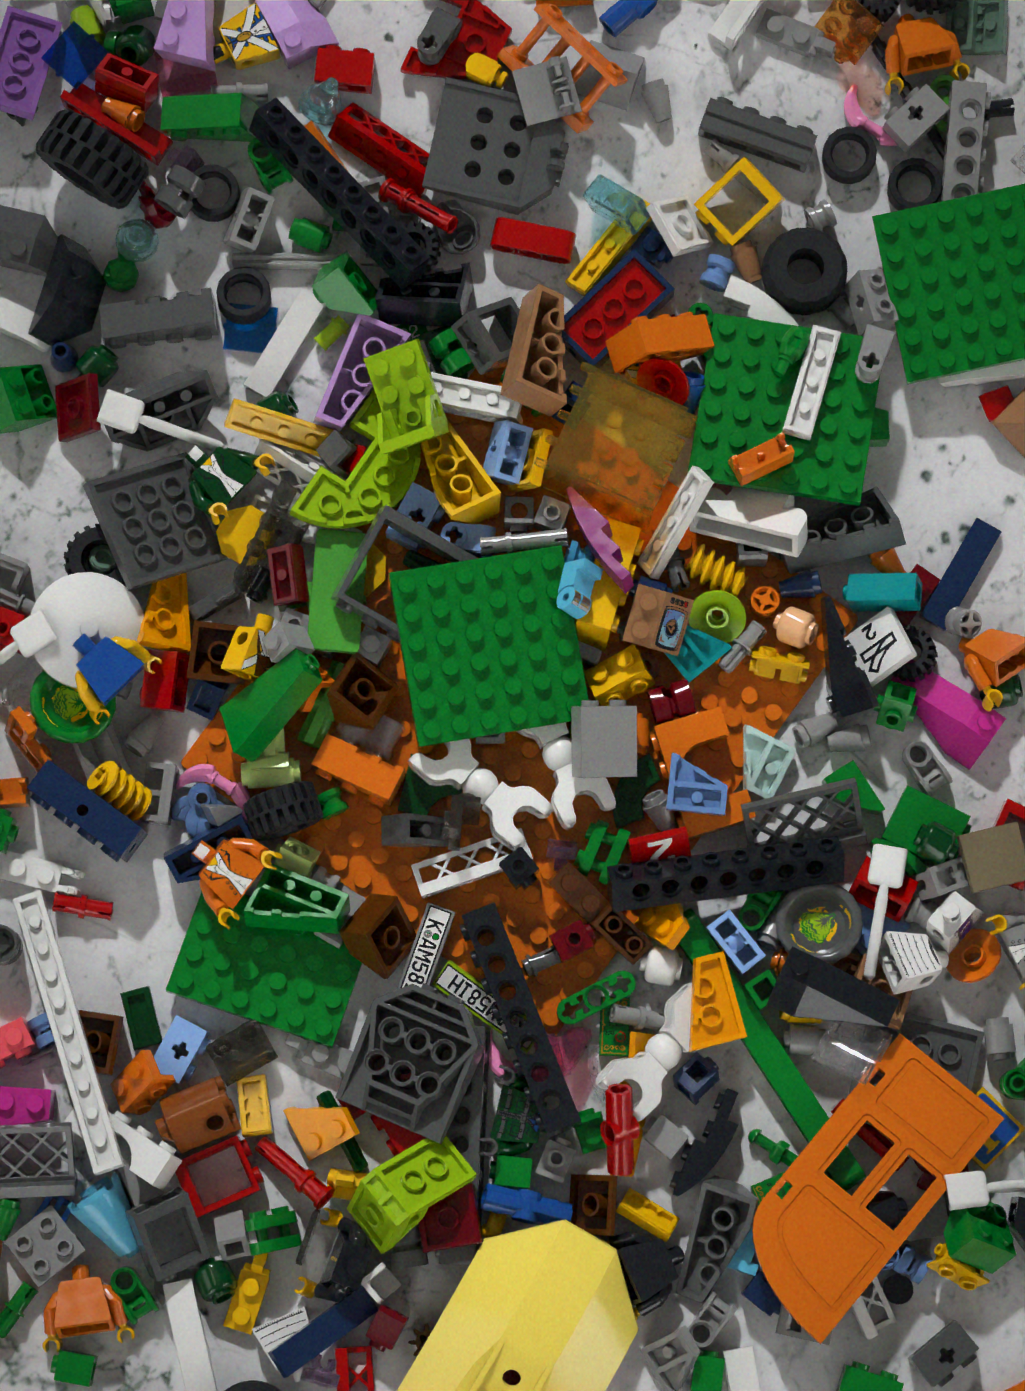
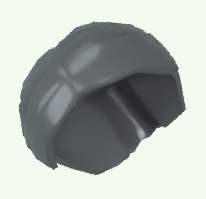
M456 200L441 202L437 207L452 216H456L458 219L456 229L450 234L437 227V235L441 246L450 254L462 255L471 251L477 246L481 236L478 222L463 210L460 202Z

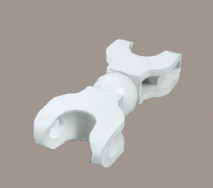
M566 723L517 731L525 737L534 739L539 748H543L542 756L548 768L555 771L552 776L556 787L552 793L551 805L562 828L568 830L576 823V815L572 803L574 798L579 795L592 797L603 811H610L615 808L616 800L606 777H572V739L567 737L569 731Z
M470 739L444 743L448 748V755L441 760H432L422 753H416L408 760L409 767L427 784L432 786L452 785L457 790H460L462 787L463 793L469 801L483 804L482 810L490 818L492 836L512 851L519 847L523 848L525 844L524 836L514 826V815L527 811L539 819H544L553 812L551 803L530 786L510 787L503 781L499 784L497 777L492 771L486 768H477L479 762L472 757Z
M692 982L684 984L667 1000L664 1008V1025L658 1031L660 1034H656L648 1040L645 1052H638L633 1058L611 1060L595 1079L596 1084L602 1090L608 1089L607 1086L619 1084L623 1080L629 1083L630 1087H632L633 1115L637 1121L643 1120L660 1103L662 1097L661 1083L668 1073L666 1070H670L678 1064L681 1052L689 1051Z

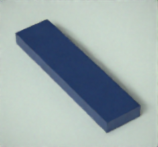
M979 518L975 519L921 613V619L943 631L946 630L945 618L948 611L953 607L960 606L1002 531Z
M360 1286L358 1291L349 1293L344 1300L331 1306L269 1351L268 1354L283 1378H287L375 1314L378 1308L366 1289Z

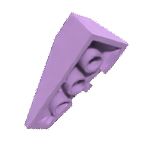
M253 0L254 3L256 2L288 69L317 56L318 48H325L327 45H339L327 19L307 0Z

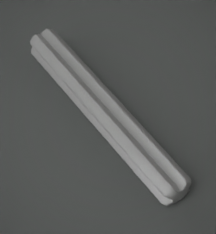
M233 253L232 267L233 269L248 267L256 270H320L342 253Z

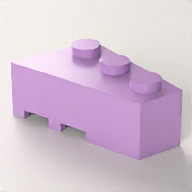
M168 0L154 50L163 59L215 71L213 45H215V37L213 35L214 0Z

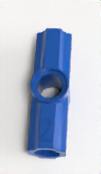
M619 0L599 17V21L610 35L617 37L637 18L640 20L648 15L657 5L658 0Z
M489 1183L485 1185L480 1201V1209L511 1216L512 1220L526 1224H547L564 1219L570 1222L573 1213V1204L545 1198L542 1197L541 1193L531 1190H513Z

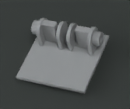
M555 56L549 58L547 62L512 71L527 126L582 112L567 56L562 58Z
M51 1204L4 1241L38 1288L86 1251L81 1240L73 1234Z

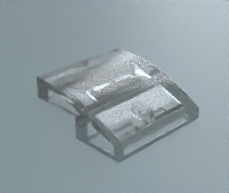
M832 1021L811 1059L819 1065L866 1085L877 1061L881 1062L893 1035L874 1026Z

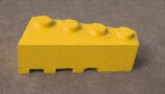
M608 518L613 534L610 539L621 550L623 562L620 564L631 573L633 579L636 565L631 563L634 555L640 556L644 543L643 539H639L641 528ZM595 559L594 564L602 568L597 559ZM604 569L601 580H597L594 583L590 597L591 607L588 613L576 621L578 641L600 649L603 652L606 651L611 632H617L621 616L616 615L619 606L624 607L628 592L625 594L607 575Z

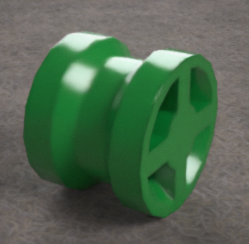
M339 786L317 795L324 815L323 820L333 818L349 809L347 802L341 798L342 791Z

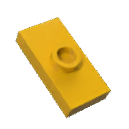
M266 1075L236 1078L242 1136L251 1137L273 1133Z
M630 1187L616 1209L617 1213L657 1238L662 1239L665 1243L680 1220L674 1214Z

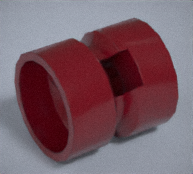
M687 679L671 682L669 688L660 685L647 689L648 700L656 725L672 721L674 716L682 718L696 713L692 692Z

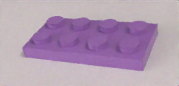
M7 6L0 29V111L33 121L63 22Z

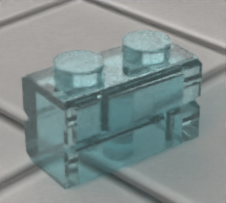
M601 174L595 178L584 192L583 197L589 203L588 205L593 212L620 228H624L625 231L632 235L637 234L650 218L642 198Z

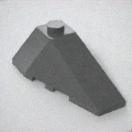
M716 1175L702 1182L676 1294L701 1303L705 1302L753 1226V1219L759 1199L742 1184Z

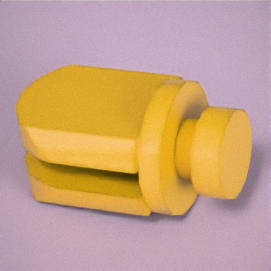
M481 53L470 55L466 61V76L468 79L491 88L494 83H497V87L503 88L509 73L505 71L501 73L502 65L498 64L497 61Z

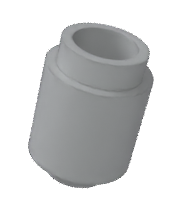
M1009 1017L986 1019V1027H983L986 1054L993 1055V1061L1011 1059L1010 1053L1016 1052L1013 1024H1009Z
M790 1024L789 1030H784L783 1048H788L789 1054L817 1055L818 1052H825L826 1029H819L818 1026Z

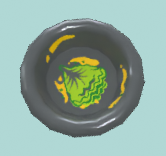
M835 883L793 888L780 902L775 918L777 937L786 952L789 953L793 946L829 964H834L851 953L859 943L863 929L861 909L851 893Z

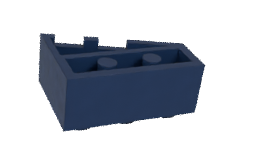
M243 814L221 826H214L164 853V860L177 884L201 879L199 871L205 863L192 855V852L201 840L216 849L223 839L227 841L232 838L254 839Z

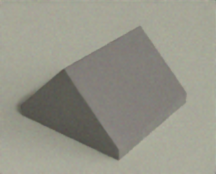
M591 40L590 43L609 62L612 61L622 68L623 75L628 79L625 84L617 87L610 84L597 101L627 111L645 57ZM591 64L575 83L577 95L586 97L602 77Z

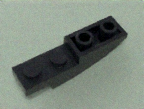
M727 1088L724 1094L718 1093L713 1109L718 1111L714 1121H707L702 1136L707 1138L705 1143L694 1139L692 1144H685L680 1157L681 1160L685 1161L681 1172L675 1170L669 1187L674 1189L672 1195L678 1197L691 1189L706 1176L724 1154L739 1125L728 1120L739 1092Z

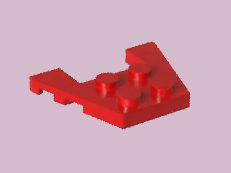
M442 0L461 9L457 17L463 20V24L458 36L450 44L442 60L435 65L423 64L418 58V49L410 47L401 66V73L470 80L466 76L465 66L470 55L481 53L499 62L497 55L506 46L512 34V28L478 0Z

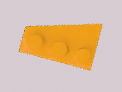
M187 573L152 583L137 642L141 646L165 651H177L185 654L190 652L191 635Z
M724 951L693 959L689 1052L747 1037Z

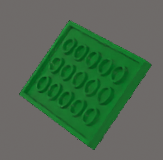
M201 891L166 987V992L333 1048L363 963L349 953L344 942L340 948H337L314 935V932L246 926L243 911L251 897L246 894L242 896L234 909L229 907L240 918L237 921L232 915L229 916L226 923L230 926V929H227L219 923L218 916L206 903Z

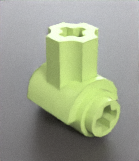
M282 728L258 759L253 762L247 760V763H241L242 786H248V789L272 788L301 781L300 760H294V757H290L289 752H285L284 728Z

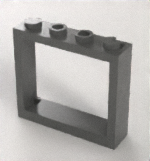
M385 505L379 509L331 599L337 602L336 607L348 614H351L353 611L362 616L361 621L364 624L375 629L377 626L387 631V637L400 643L396 623L346 595L350 584L383 524L451 563L478 558Z

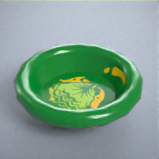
M44 670L35 678L30 691V711L35 718L37 726L50 738L63 743H85L99 737L111 724L116 711L115 696L104 706L109 711L110 717L108 718L104 712H100L96 718L100 724H96L90 717L89 710L79 697L77 688L59 683Z

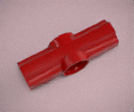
M612 1084L607 1086L608 1089L605 1091L606 1120L600 1125V1133L604 1143L607 1145L608 1173L613 1176H627L632 1174L634 1169V1139L639 1137L640 1129L638 1121L633 1115L632 1087L627 1084Z

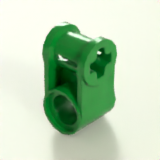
M254 138L248 145L249 159L263 188L270 195L272 190L286 182L292 183L293 178L288 170L270 152L264 158H257L253 155L257 148H265L257 138Z
M784 890L747 895L746 901L737 915V919L749 934H753L760 929ZM747 912L754 913L758 918V924L755 926L746 925L743 921V914Z
M123 1266L112 1274L111 1286L114 1292L122 1299L124 1312L133 1325L137 1324L138 1319L149 1312L160 1310L153 1295L134 1268ZM121 1272H127L132 1276L133 1284L130 1288L119 1286L117 1277ZM143 1302L146 1303L145 1305H143L142 1307L138 1308L137 1310L134 1309L135 1307H137L138 1305L142 1304Z

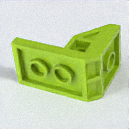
M419 339L363 358L382 411L377 414L378 445L381 454L396 452L449 433L448 421Z
M445 1136L442 1145L425 1138L369 1172L360 1181L346 1209L380 1253L384 1254L392 1249L423 1219L430 1206L472 1182L477 1174L447 1136Z

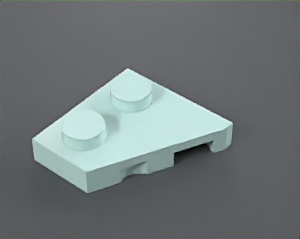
M745 724L743 727V789H747L763 799L774 797L796 749Z

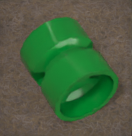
M452 328L438 334L428 343L435 358L442 360L440 367L445 375L460 377L475 368Z

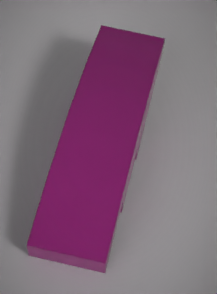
M570 486L566 489L578 527L590 551L607 575L626 594L634 587L631 573L620 564L623 562L620 547L610 539L613 534L609 521Z

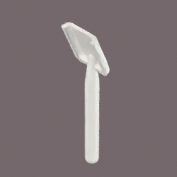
M107 389L96 422L130 434L135 433L139 423L153 430L215 451L219 446L224 448V444L221 441L154 417L142 415L145 408L143 401Z
M43 608L11 628L10 633L14 642L0 651V666L14 656L18 650H20L24 657H30L59 639L47 621Z
M882 844L873 845L867 880L870 884L879 885V890L876 896L864 968V977L867 980H872L876 974L888 902V887L900 888L903 884L908 850L905 848Z
M980 1170L944 1175L949 1200V1211L987 1206L990 1201L988 1192L1008 1193L1025 1191V1179L987 1183L985 1173Z

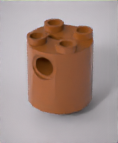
M221 1075L159 1099L163 1117L155 1120L156 1127L162 1141L175 1142L180 1154L241 1129L236 1116V1109L231 1098H228L227 1089Z

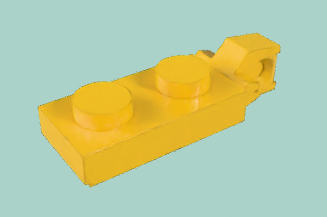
M269 1253L255 1255L252 1264L245 1262L244 1267L241 1269L237 1287L234 1290L235 1294L231 1299L223 1326L252 1335V1329L255 1326L270 1280L271 1270L264 1268Z

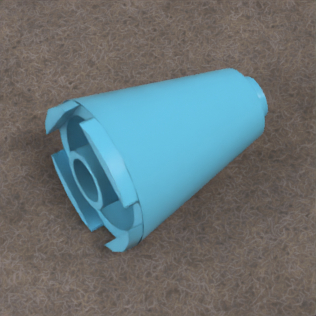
M116 1173L112 1174L111 1181L106 1176L81 1192L79 1195L82 1200L77 1204L73 1200L68 1204L67 1208L70 1213L119 1257L126 1255L127 1258H131L140 1251L125 1211L131 1209L121 1180Z

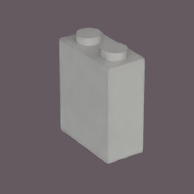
M582 700L581 706H571L572 777H637V706H627L626 700H609V706H599V700Z

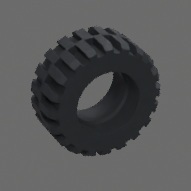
M64 109L57 112L36 143L37 155L50 168L86 194L116 209L128 206L148 176L149 168L147 163L132 148L100 125L95 124L90 119L84 118L76 112L73 113L71 110Z

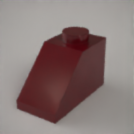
M381 1304L365 1335L370 1339L368 1344L381 1352H384L386 1348L392 1350L409 1317L385 1304Z

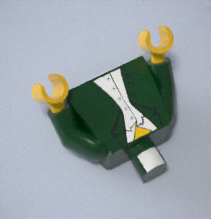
M196 445L185 456L196 468L188 479L193 505L206 515L211 516L212 522L215 525L220 524L218 515H224L226 518L229 517L227 505L258 473L256 470L259 468L263 476L270 474L269 469L265 465L271 464L275 466L273 457L270 454L259 456L246 451L228 447L222 448L220 446L208 456Z

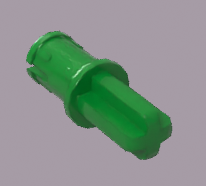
M25 1281L22 1282L8 1303H4L6 1307L0 1314V1338H5L20 1316H25L23 1312L39 1292Z

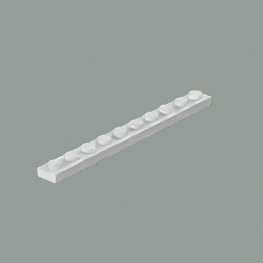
M37 890L15 898L13 902L93 1173L97 1176L125 1165L43 892Z

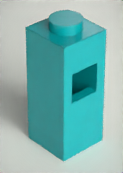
M917 573L848 574V584L843 586V599L848 603L852 612L882 611L887 606L894 609V611H921L923 584Z

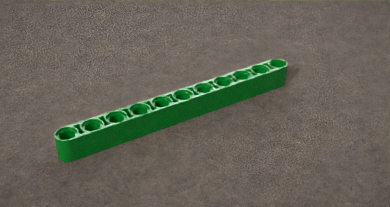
M690 907L684 911L683 915L687 918L690 928L678 945L693 966V959L721 951L693 909ZM727 962L747 1037L740 1040L809 1144L828 1121L829 1117ZM847 1145L826 1169L828 1175L845 1191H848L867 1177Z

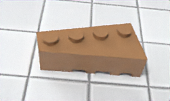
M538 283L522 298L500 395L550 417L567 404V395L564 394L563 383L566 381V370L563 369L565 343H562V331L565 329L563 294Z

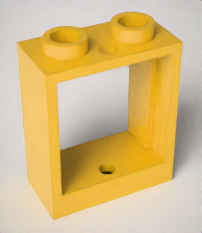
M743 157L694 203L698 208L695 214L704 224L707 225L710 222L717 229L714 234L725 246L729 243L732 246H736L770 215L785 198L747 157ZM742 171L769 202L733 235L706 204Z

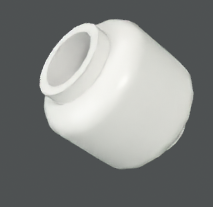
M653 945L649 949L648 954H644L641 957L639 970L645 971L644 978L647 982L671 986L674 980L679 981L683 958L679 957V952L676 949L672 951L667 947Z

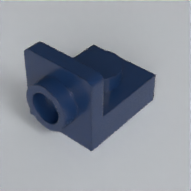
M648 226L643 230L631 248V251L635 249L648 263L659 270L664 262L669 264L674 258L661 234Z
M198 680L186 709L212 721L231 684Z

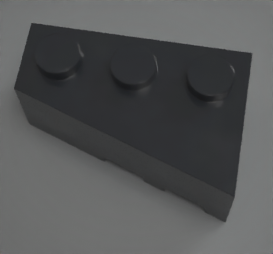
M470 262L461 264V268L444 271L443 267L434 269L435 273L422 275L404 289H401L390 277L380 279L375 299L379 320L387 324L451 327L468 312L473 291Z

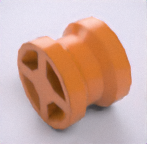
M760 586L755 589L749 603L753 614L761 618L772 616L779 606V594L770 586Z

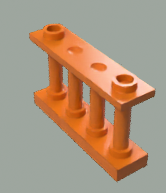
M548 2L536 5L533 10L542 18L520 46L504 47L497 57L511 71L534 65L528 59V53L548 27L551 26L562 37L542 63L549 61V58L555 56L561 57L571 45L582 55L571 70L574 84L590 64L602 75L580 103L582 112L560 117L576 133L586 131L594 123L589 117L588 111L610 84L617 87L625 84L628 79L623 75V70L619 65L612 61L609 62L562 17V11L557 6Z

